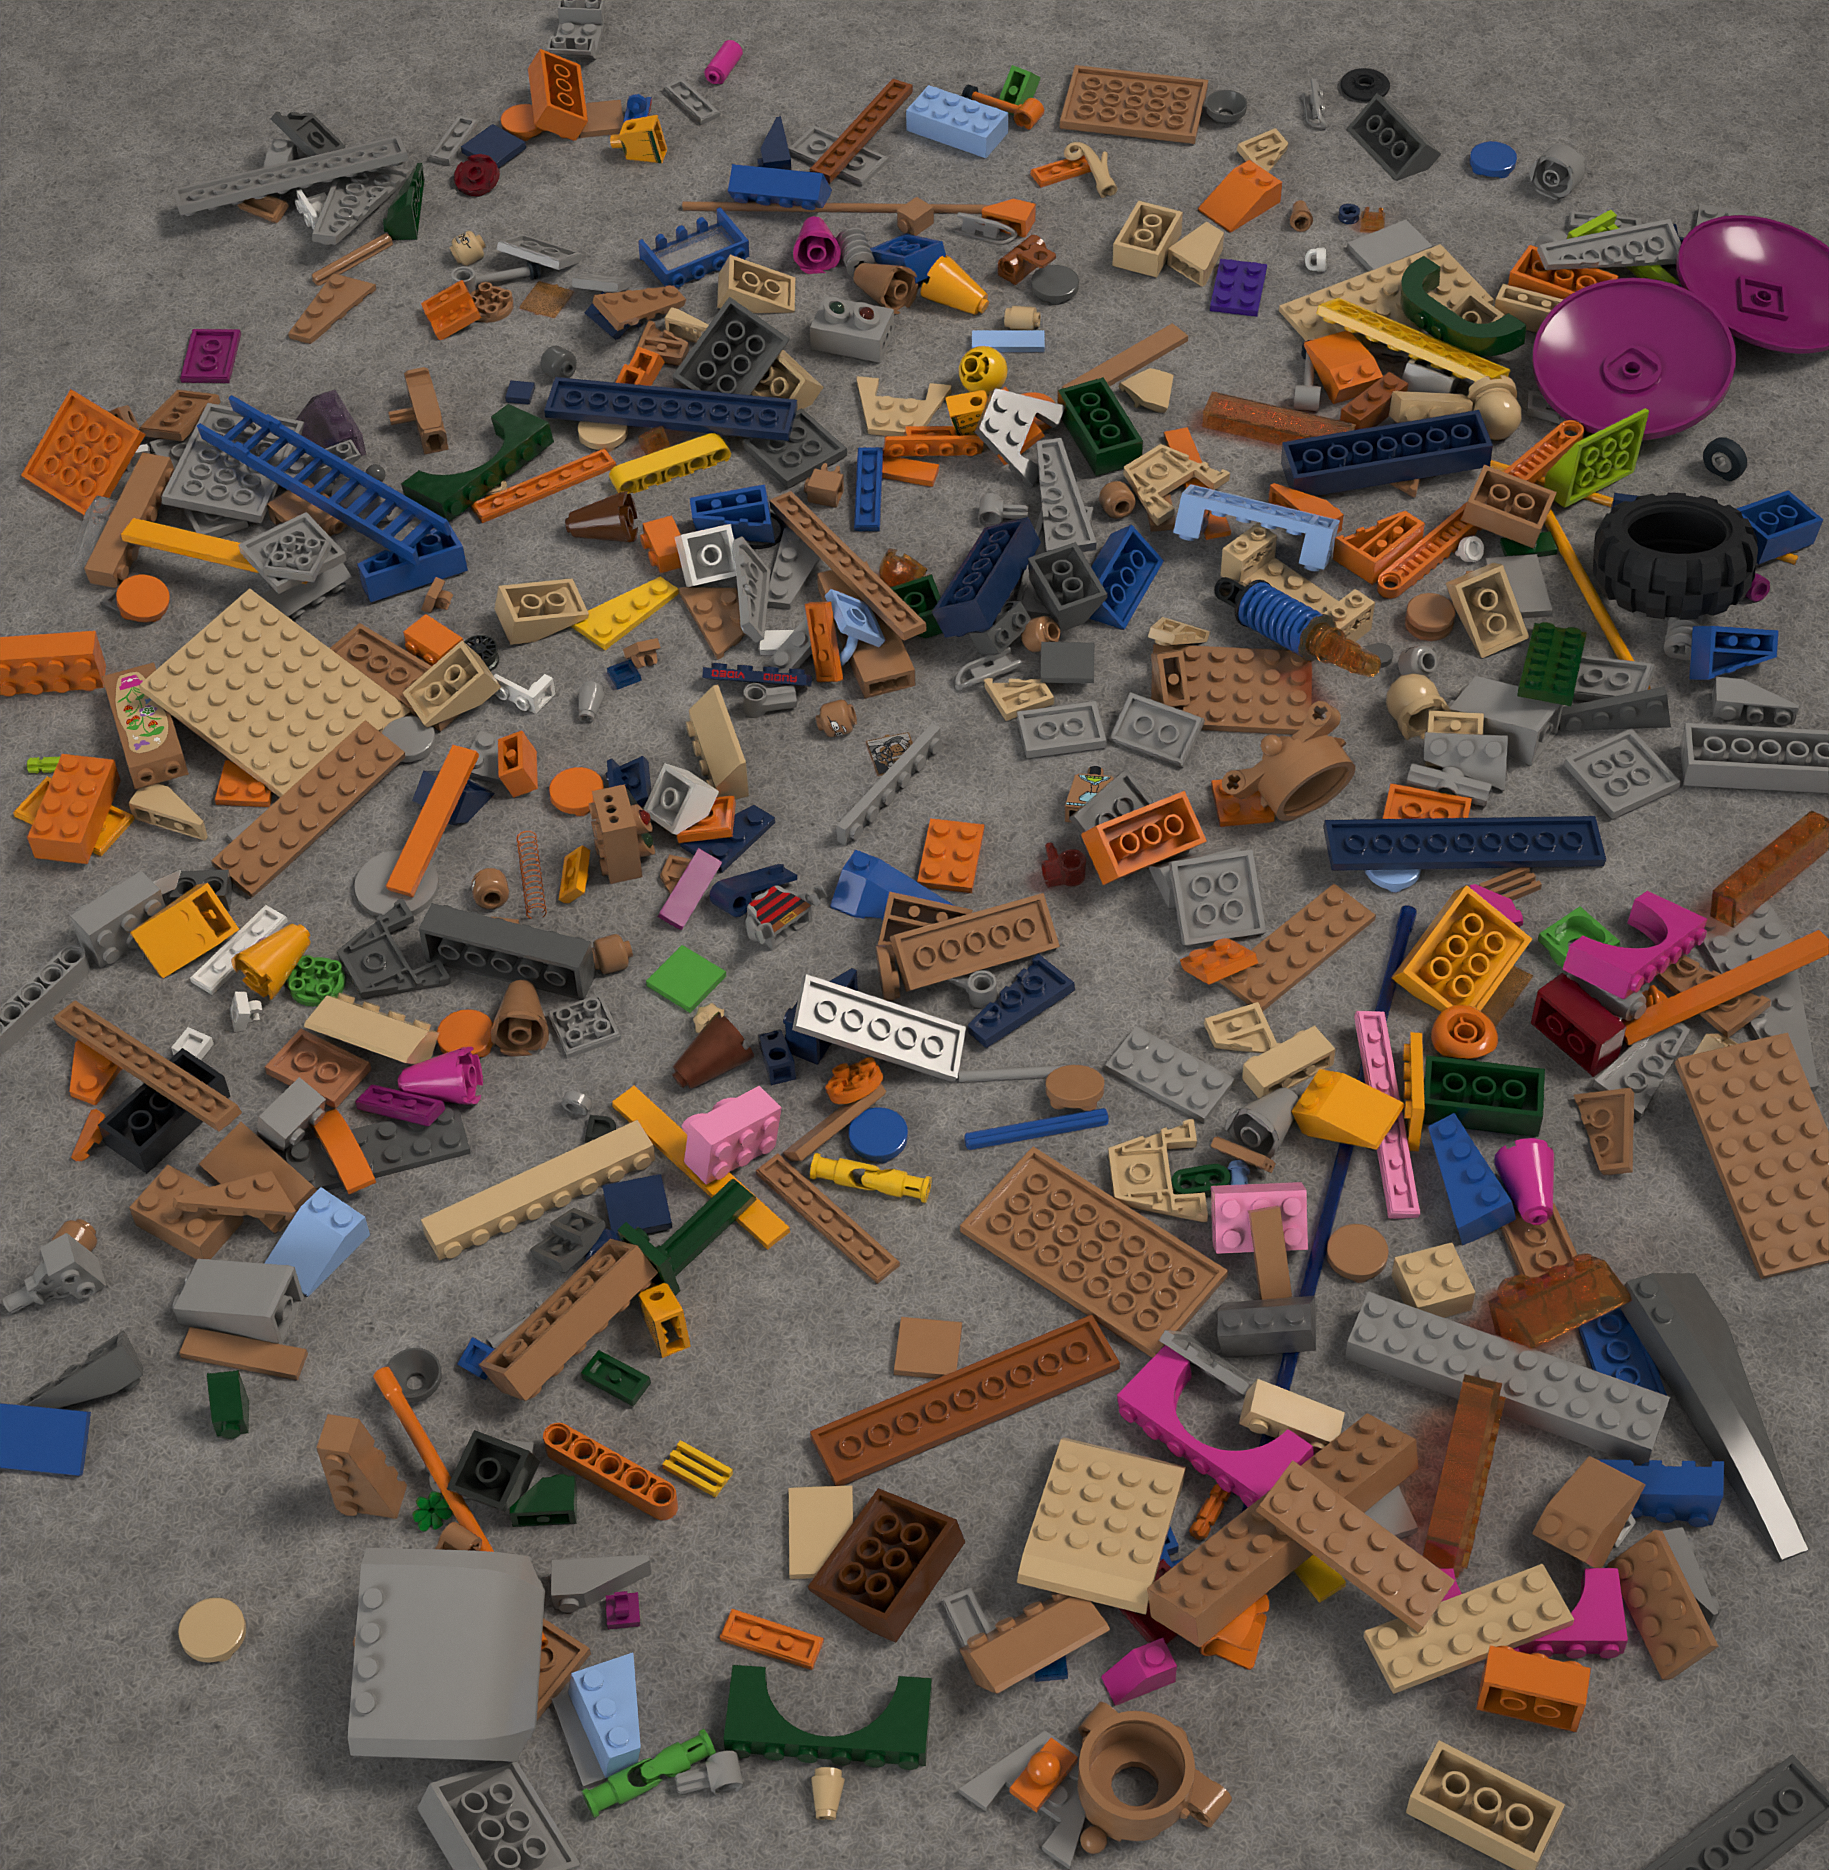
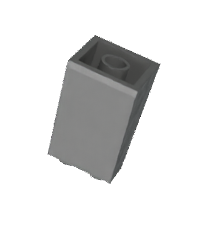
M1475 676L1469 684L1463 685L1458 698L1455 701L1451 700L1448 706L1451 712L1484 714L1483 735L1508 736L1507 755L1532 766L1557 734L1563 705L1518 697L1519 686Z
M197 1259L193 1269L187 1272L185 1286L181 1294L175 1297L172 1308L178 1324L283 1344L304 1296L295 1267Z

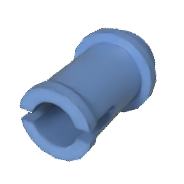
M1242 1160L1230 1162L1229 1167H1227L1230 1172V1185L1248 1184L1247 1176L1250 1173V1168L1246 1162Z

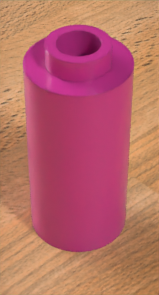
M732 40L725 41L706 67L704 75L710 83L723 84L742 57L743 50L737 42Z

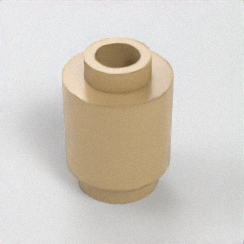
M1012 306V308H1006L1004 325L1005 327H1010L1011 330H1034L1035 327L1040 326L1041 314L1037 312L1036 307Z

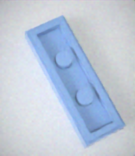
M972 330V348L989 346L999 352H1045L1044 330Z

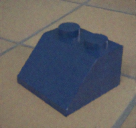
M423 770L412 801L421 805V810L440 771ZM468 779L448 824L457 826L458 823H468L495 793Z

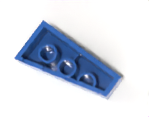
M450 524L451 534L449 536L434 529L429 531L413 547L420 561L418 566L388 550H383L358 563L362 588L369 601L374 602L432 583L436 577L444 579L468 571L463 546Z
M1455 1113L1428 1126L1462 1245L1473 1242L1516 1220L1511 1199Z

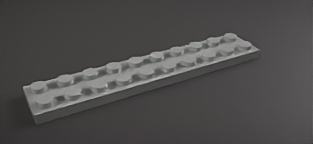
M398 135L173 189L180 215L191 216L201 210H216L221 205L230 203L237 205L243 203L246 199H262L267 194L276 192L283 194L292 188H308L313 183H328L342 176L354 177L359 172H374L380 170L381 167L388 165L399 166L409 160L407 151Z

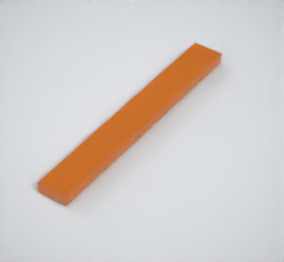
M1817 930L1646 1008L1644 1014L1638 1019L1631 1021L1621 1019L1626 1026L1623 1040L1628 1045H1631L1829 955V938L1820 930Z

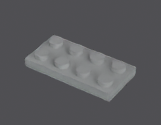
M1137 1026L1105 1064V1071L1202 1123L1206 1122L1235 1084V1078Z

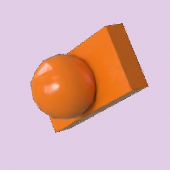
M1050 1738L1039 1752L1031 1756L1028 1766L1011 1785L1010 1793L1037 1813L1077 1764L1078 1757L1053 1738Z

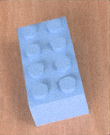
M928 85L906 110V130L987 158L1008 134V112Z

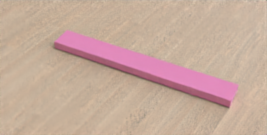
M1356 1011L1354 1020L1365 1084L1400 1101L1385 1012ZM1401 1111L1377 1149L1387 1213L1390 1219L1418 1218L1420 1215L1403 1113Z

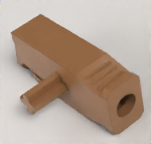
M422 367L407 370L404 376L411 407L388 412L391 425L415 421L424 455L449 450L441 411L428 368Z

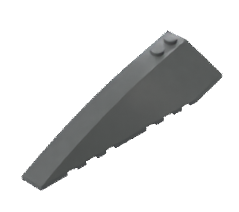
M1651 1273L1627 1281L1616 1301L1714 1459L1716 1461H1724V1475L1779 1562L1807 1552L1808 1547L1728 1323L1696 1273Z

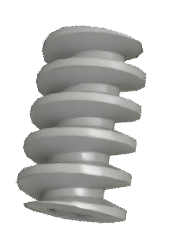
M850 228L843 230L837 235L836 240L840 245L842 259L847 273L851 277L854 276V271L860 264L875 263L863 229Z
M1700 615L1698 619L1680 620L1679 618L1669 617L1663 647L1668 657L1686 661L1691 660L1693 626H1702L1704 615Z

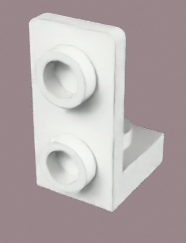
M498 674L494 675L501 686L495 692L496 696L501 700L508 699L514 702L522 711L529 710L536 714L555 695L553 678L546 674L537 682H534L529 690Z

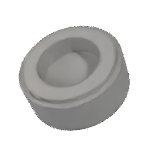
M567 1091L561 1104L569 1112L587 1115L592 1106V1101L584 1094Z

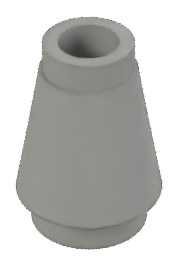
M588 681L579 688L578 719L580 721H594V717L605 697L603 687L599 683Z

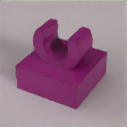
M628 1591L614 1592V1595H606L608 1630L640 1626L638 1592L628 1593Z

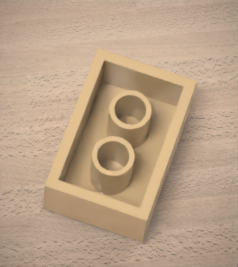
M1138 201L1113 243L1112 266L1157 278L1168 259V248L1177 243L1181 236L1183 212Z

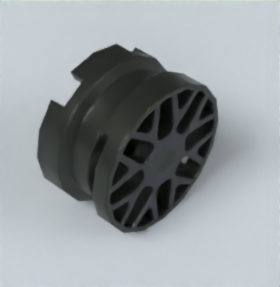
M476 635L464 641L481 657L490 672L497 667L500 658L497 652L498 646L493 638L486 635Z

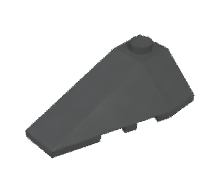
M123 1330L88 1353L90 1357L86 1359L85 1365L82 1367L80 1364L71 1365L58 1378L60 1383L57 1385L52 1381L46 1383L17 1405L60 1408L113 1394L122 1388L127 1391L141 1381L140 1377L143 1376V1366L127 1334Z

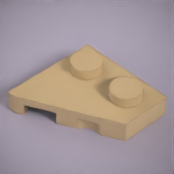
M1162 617L1150 627L1148 637L1155 639L1154 642L1162 646L1207 642L1210 631Z
M993 678L984 679V687L1005 721L1016 718L1018 711L1040 709L1054 704V696L1047 685L1040 682L1041 679H1009V683H993Z
M1258 1002L1217 1014L1204 1020V1026L1214 1048L1264 1053L1277 1044Z

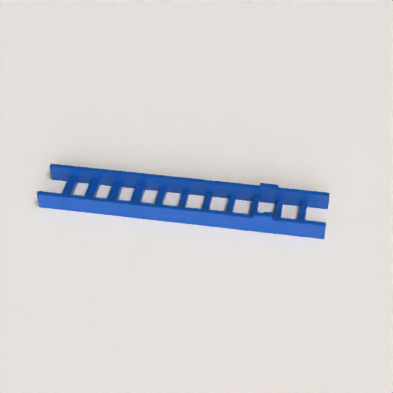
M233 395L228 398L232 409L244 418L227 434L221 436L201 423L197 425L201 438L415 566H418L420 561L413 547L430 530L435 528L447 536L451 534L446 519L289 429L271 415H265ZM252 422L262 427L244 444L238 441L236 443L231 442ZM269 433L279 437L259 457L250 453V450ZM287 443L297 448L277 467L267 463ZM305 453L315 458L294 478L284 473ZM322 464L332 468L314 487L309 488L302 483ZM340 474L350 479L329 499L320 494ZM359 484L367 489L347 509L338 505ZM377 496L385 499L365 520L357 516ZM396 506L404 510L383 531L376 527ZM414 517L422 521L402 541L394 538Z

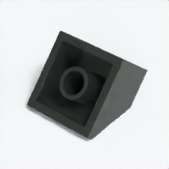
M474 1430L448 1484L447 1490L505 1512L527 1492L540 1461L529 1450Z

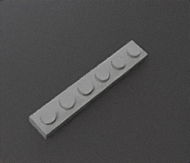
M931 723L836 825L838 842L847 846L852 839L857 840L863 831V827L868 822L872 823L875 821L879 810L884 804L889 805L893 801L897 790L908 785L911 775L916 770L921 771L927 758L931 754H936L941 748V727Z

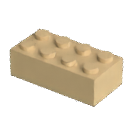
M1439 1740L1410 1795L1406 1813L1515 1870H1536L1560 1821L1565 1804Z

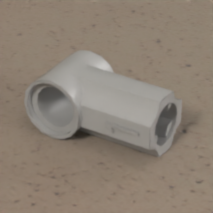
M753 683L747 685L744 689L743 711L748 717L758 718L764 715L766 711L797 707L794 685L766 688L761 684Z

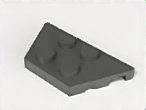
M275 112L270 118L308 157L345 148V145L313 113L304 112L300 114L290 112L287 116H282L280 112Z

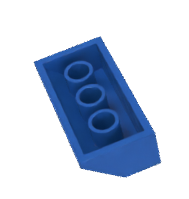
M732 164L728 192L732 199L739 203L756 201L758 204L765 206L775 203L785 208H792L795 205L801 206L806 210L823 208L832 191L823 173Z
M1133 525L1111 533L1091 566L1107 593V599L1089 619L1123 630L1126 628L1164 562Z

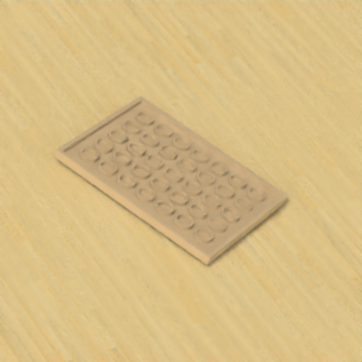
M250 588L139 685L142 693L257 781L262 782L265 787L278 797L285 794L363 721L366 720L382 733L390 722L411 715V710Z

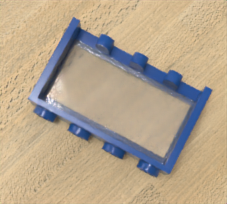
M721 207L717 209L716 224L708 227V222L704 217L697 219V232L688 235L685 227L680 225L676 228L675 241L667 243L665 236L658 234L655 238L656 248L653 250L649 248L643 239L638 241L640 260L647 264L664 287L675 286V288H679L691 280L701 279L713 271H720L729 255L744 260L749 257V240Z

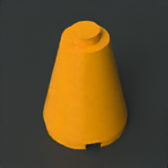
M945 255V257L941 256L933 264L927 274L930 277L928 284L924 282L922 284L920 292L922 297L973 315H977L978 312H985L989 305V300H987L988 294L948 255Z
M289 924L236 954L231 959L232 966L236 973L239 970L243 972L246 977L242 981L250 989L263 998L269 995L270 1000H272L310 946V933L301 924Z

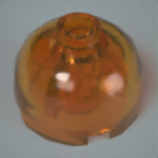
M891 548L887 550L879 565V576L889 587L927 576L925 573L928 570L920 562L905 553L902 557L895 555L898 550Z

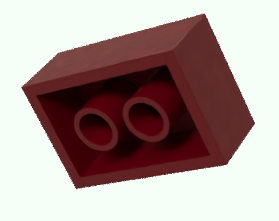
M1561 973L1537 992L1531 1024L1592 1077H1595L1618 1059L1626 1026L1620 1018L1613 1016L1596 998H1592L1581 989L1576 981Z

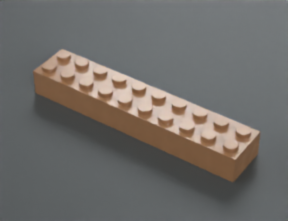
M1367 1413L1302 1464L1301 1467L1365 1513L1418 1469L1416 1439ZM1268 1491L1147 1588L1151 1618L1197 1647H1201L1313 1554L1256 1512L1260 1503L1269 1493Z

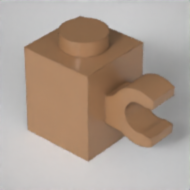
M824 463L821 466V470L814 469L811 477L806 479L804 485V492L807 493L808 502L837 508L844 492V476L840 474V466H836L834 471H828V465Z

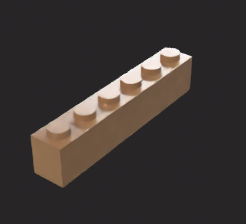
M142 452L84 568L90 583L116 588L128 577L129 569L133 561L137 559L141 545L123 541L121 533L133 518L155 522L158 510L162 504V494L175 470L170 457Z

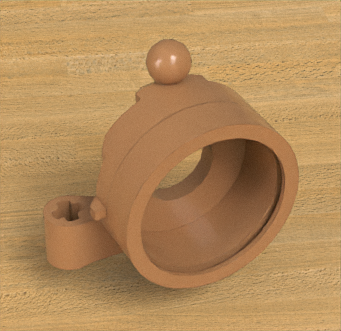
M1317 701L1310 706L1302 728L1293 736L1278 737L1274 734L1265 736L1261 740L1260 745L1263 752V760L1253 768L1227 772L1222 779L1224 791L1236 798L1247 799L1259 790L1262 795L1261 805L1263 808L1270 806L1274 814L1281 821L1295 820L1327 804L1348 785L1356 769L1354 763L1342 748L1347 744L1345 740L1328 736L1341 721L1339 710L1327 702Z
M1099 1702L1078 1728L1079 1733L1083 1737V1745L1079 1756L1078 1794L1085 1811V1816L1093 1825L1082 1832L1080 1842L1084 1850L1090 1854H1098L1103 1851L1107 1845V1837L1120 1842L1122 1839L1130 1841L1150 1840L1171 1827L1179 1818L1187 1819L1190 1815L1206 1827H1212L1232 1801L1231 1795L1223 1786L1195 1769L1193 1751L1183 1728L1175 1726L1161 1716L1144 1711L1118 1713L1107 1703ZM1140 1767L1148 1771L1155 1778L1158 1792L1155 1798L1148 1804L1129 1806L1121 1802L1114 1795L1111 1784L1115 1775L1122 1769Z

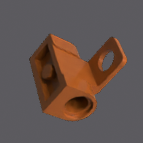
M1035 234L1030 235L998 261V276L1017 285L1037 267L1044 268L1056 259V254L1046 248L1044 241Z

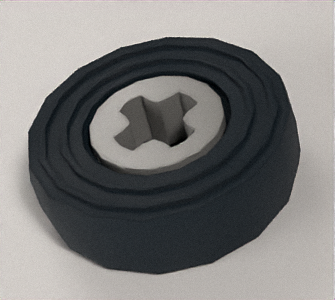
M1718 437L1711 441L1703 451L1705 467L1724 480L1733 481L1739 478L1747 468V457L1744 450L1732 439Z

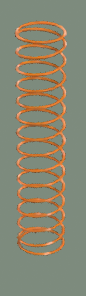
M523 831V832H521V833H519V834L517 835L516 840H517V843H518V844H517V847H518V853H519V859H520L519 863H520L521 876H522V881H523V882H522V886H523V892H524V898H525L524 901H525V904H526V905H525L526 916H527L528 918L532 919V918L527 914L528 912H530L529 910L532 909V908L541 907V906L531 907V906L536 905V904H532V905H530V906L527 905V903H526V900H527V899H526V898H527L529 895L533 894V893L526 894V891H524V889H526L525 886H524V884L527 885V884H529V883H531V882H540V881H530V882H528V883H525L524 881H525L527 878L524 877V874H526V873L529 872V871H538V872H540V870H534V869H532V870H528L527 872H524V871H523V869L521 868V866H522V864H523L525 861H522L521 859H522L525 855L522 856V855H521V852H523L525 849H523V850L520 849L519 845H521V844H520V843H521L520 841H521L522 839H520V840L518 841V837H519L522 833L531 832V833H533V834L535 835V837H532V838H534V839L536 840V843H537V839H536L537 836H536V834H535L534 832H532V831ZM529 847V848H533V849L537 850V854H536L535 856H538V859H535V860H536L535 862H537V861L539 862V864L537 865V867H538V866L540 865L539 855H538L539 851H538L537 848ZM540 872V876H538V878H541V882H540V883L542 884V887H543L542 877H541L542 873ZM543 892L540 894L543 895V898H532L530 900H527L529 902L533 899H542L544 901V904H541L542 906H545L546 903L544 900L545 895L543 894ZM545 906V908H544V907H541V908L544 909L545 915H546V913H547L546 906Z

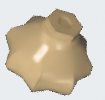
M713 1003L705 1007H699L697 1014L693 1018L695 1032L700 1033L717 1012H720L721 1017H723L724 1009L717 1008Z

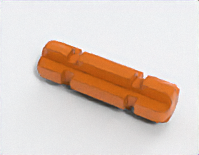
M1218 1484L1213 1486L1209 1493L1210 1498L1206 1499L1196 1517L1197 1521L1193 1522L1189 1529L1190 1535L1201 1541L1207 1538L1211 1531L1210 1525L1214 1526L1224 1507L1223 1502H1227L1231 1495V1491L1226 1492Z

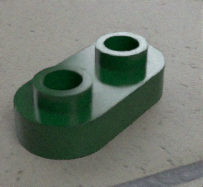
M1220 1164L1180 1169L1173 1174L1171 1179L1173 1194L1205 1193V1197H1210L1211 1186L1230 1185V1172ZM1215 1179L1220 1183L1212 1184L1210 1181ZM1187 1184L1191 1188L1186 1189L1182 1188L1181 1186Z

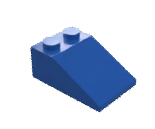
M909 234L900 235L870 248L874 261L877 264L911 268L917 275L915 283L918 285L922 283V280L930 279L927 276L929 270L941 256L945 257L946 255L943 241Z

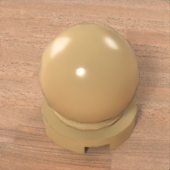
M1501 375V379L1490 380L1489 376L1469 387L1467 398L1473 402L1472 411H1480L1490 439L1501 440L1510 437L1521 422V406L1516 399L1517 389L1513 380Z
M1413 673L1402 675L1391 684L1387 692L1386 705L1388 712L1398 722V728L1406 740L1419 735L1421 739H1424L1428 728L1429 711L1451 712L1445 700L1440 697L1435 684L1425 675Z

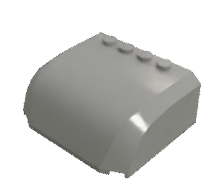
M366 1548L360 1571L348 1726V1743L351 1756L497 1762L519 1761V1755L528 1739H531L537 1725L545 1590L541 1580L537 1577L530 1556L468 1550Z

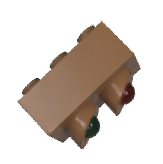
M625 784L592 791L593 803H589V810L592 820L596 819V821H591L594 838H597L594 839L596 854L603 858L599 860L602 876L608 875L610 884L643 877L640 857L655 855L653 838L648 834L652 832L650 814L637 804L630 805Z

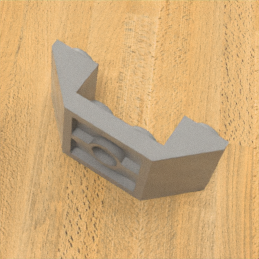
M560 0L557 8L559 26L556 36H550L547 52L562 58L596 59L604 30L605 0Z

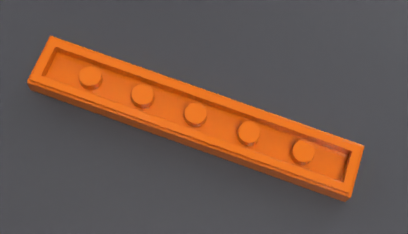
M1188 427L1164 432L1163 437L1167 447L1189 455V459L1202 463ZM1195 477L1183 484L1185 489L1190 484L1210 489ZM1210 511L1208 525L1204 532L1206 540L1231 535V529L1226 517L1212 515Z
M604 448L478 500L471 505V509L479 520L485 523L610 471L616 466V462Z
M452 744L386 884L389 891L414 897L479 758L477 751Z

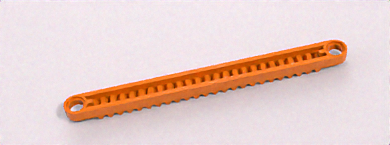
M1566 420L1560 423L1503 472L1534 484L1536 480L1539 482L1542 475L1546 476L1548 470L1575 443L1582 440L1583 425L1575 420ZM1574 431L1577 435L1568 436L1564 432ZM1467 502L1379 575L1377 591L1382 597L1392 599L1400 596L1409 587L1414 586L1418 580H1421L1425 574H1429L1431 569L1434 570L1438 563L1441 564L1444 558H1449L1451 552L1455 553L1463 538L1470 537L1471 535L1475 536L1477 530H1482L1480 527L1461 521ZM1390 581L1396 583L1397 586L1388 588L1384 583Z

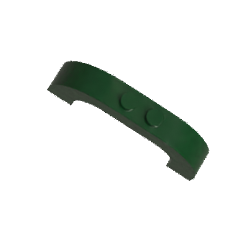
M1422 256L1417 259L1403 273L1401 280V308L1409 320L1434 338L1480 357L1502 355L1525 344L1526 324L1510 313L1491 323H1472L1461 318L1429 296L1427 293L1439 286L1441 267L1427 257Z

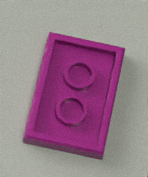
M192 329L180 376L181 383H230L241 331L239 329Z

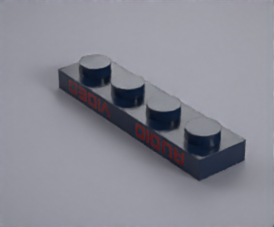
M711 663V668L703 667L702 678L713 680L811 687L812 676L805 675L804 669L789 668V673H779V668L763 667V671H753V666L737 665L736 670L727 669V664Z

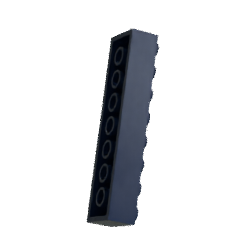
M1474 410L1282 442L1281 465L1289 488L1312 496L1480 469L1484 465L1490 467L1493 444L1480 411Z

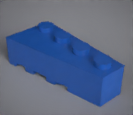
M1597 1459L1645 1484L1631 1512L1633 1518H1639L1643 1515L1656 1517L1658 1521L1664 1523L1679 1520L1686 1521L1694 1527L1713 1525L1723 1498L1724 1461H1712V1467H1696V1461H1682V1466H1664L1662 1460H1649V1462H1645L1641 1466H1634L1631 1460Z

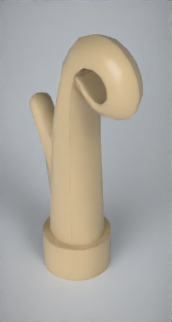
M1081 142L1068 144L1064 149L1065 158L1075 161L1083 155L1085 156L1096 181V189L1100 196L1104 198L1106 195H1115L1117 186L1109 174L1107 152L1104 151L1102 153L1100 161L1096 153L1088 145Z

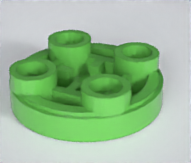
M310 955L302 956L298 965H296L288 977V988L293 999L302 1005L312 1007L318 1006L326 996L337 997L338 993L343 992L346 984L345 974L339 961L324 957L313 958Z

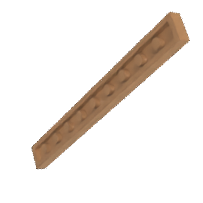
M792 491L769 500L770 509L903 641L926 631V622Z
M76 1000L53 1017L58 1027L218 1132L228 1126L242 1113L236 1103Z

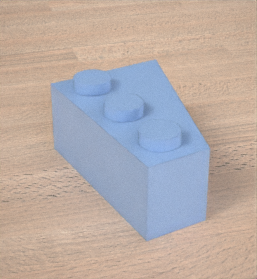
M633 1653L571 1673L568 1694L605 1778L638 1762L641 1745Z

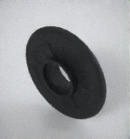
M1359 68L1347 72L1342 77L1340 86L1348 97L1358 101H1370L1376 93L1384 97L1390 89V82L1383 73L1377 70ZM1367 83L1369 84V86H1364L1360 84Z

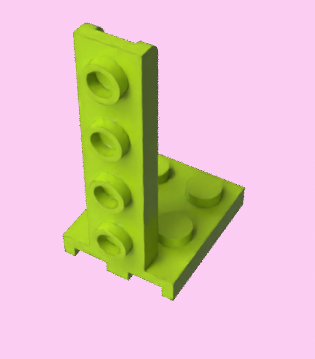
M1609 210L1570 231L1567 239L1620 229L1614 224L1617 215L1612 210ZM1660 265L1626 266L1638 278L1660 280L1679 285V282Z

